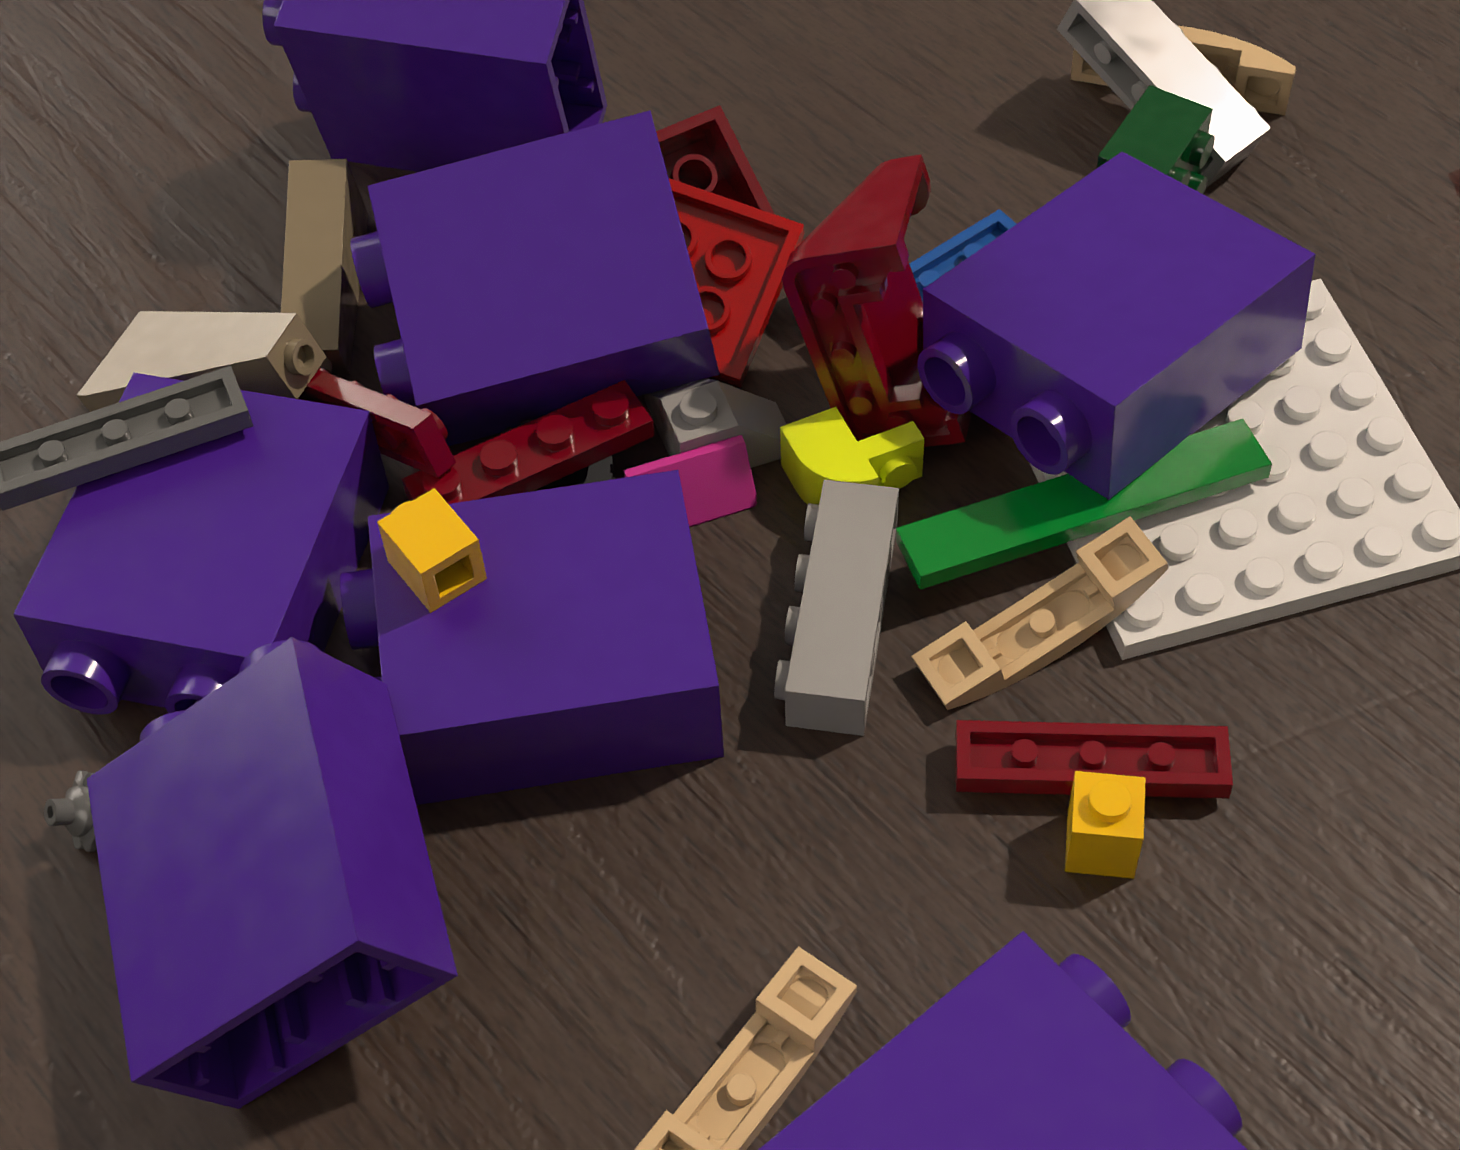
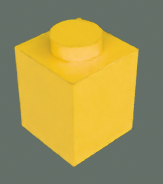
M435 488L413 501L402 503L391 514L377 521L388 562L430 613L487 579L479 539Z
M1075 771L1067 817L1065 872L1134 879L1144 840L1145 777Z

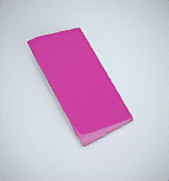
M742 435L624 471L625 477L679 470L689 527L738 513L757 505L755 485Z

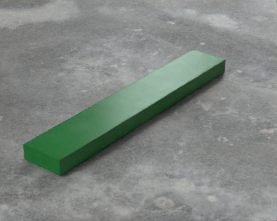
M1242 418L1189 435L1167 455L1109 500L1068 473L896 528V543L921 590L1111 529L1130 516L1135 521L1269 478L1272 463Z

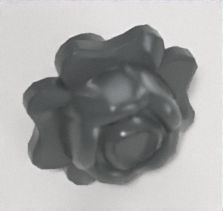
M81 770L76 773L73 785L67 790L65 798L48 799L46 801L44 818L49 826L65 825L68 832L72 835L75 849L95 852L97 847L87 778L96 772Z

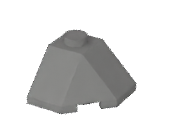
M708 378L644 395L645 403L669 456L742 435L751 468L781 459L780 427L787 424L776 402Z

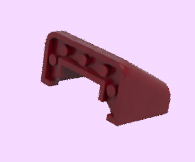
M922 154L891 159L878 165L790 253L782 276L784 291L831 408L837 407L857 441L914 421L924 437V447L963 443L968 432L972 412L954 414L942 408L925 389L917 366L918 357L924 350L923 301L908 261L909 253L904 237L910 216L918 214L926 207L931 193L930 178Z

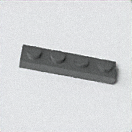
M231 365L1 441V511L253 427L248 408Z

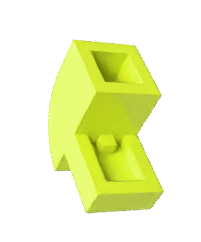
M837 407L780 427L781 466L797 494L807 505L809 503L819 504L824 480L900 489L908 485L912 480L922 477L924 437L914 421L860 441L855 439Z

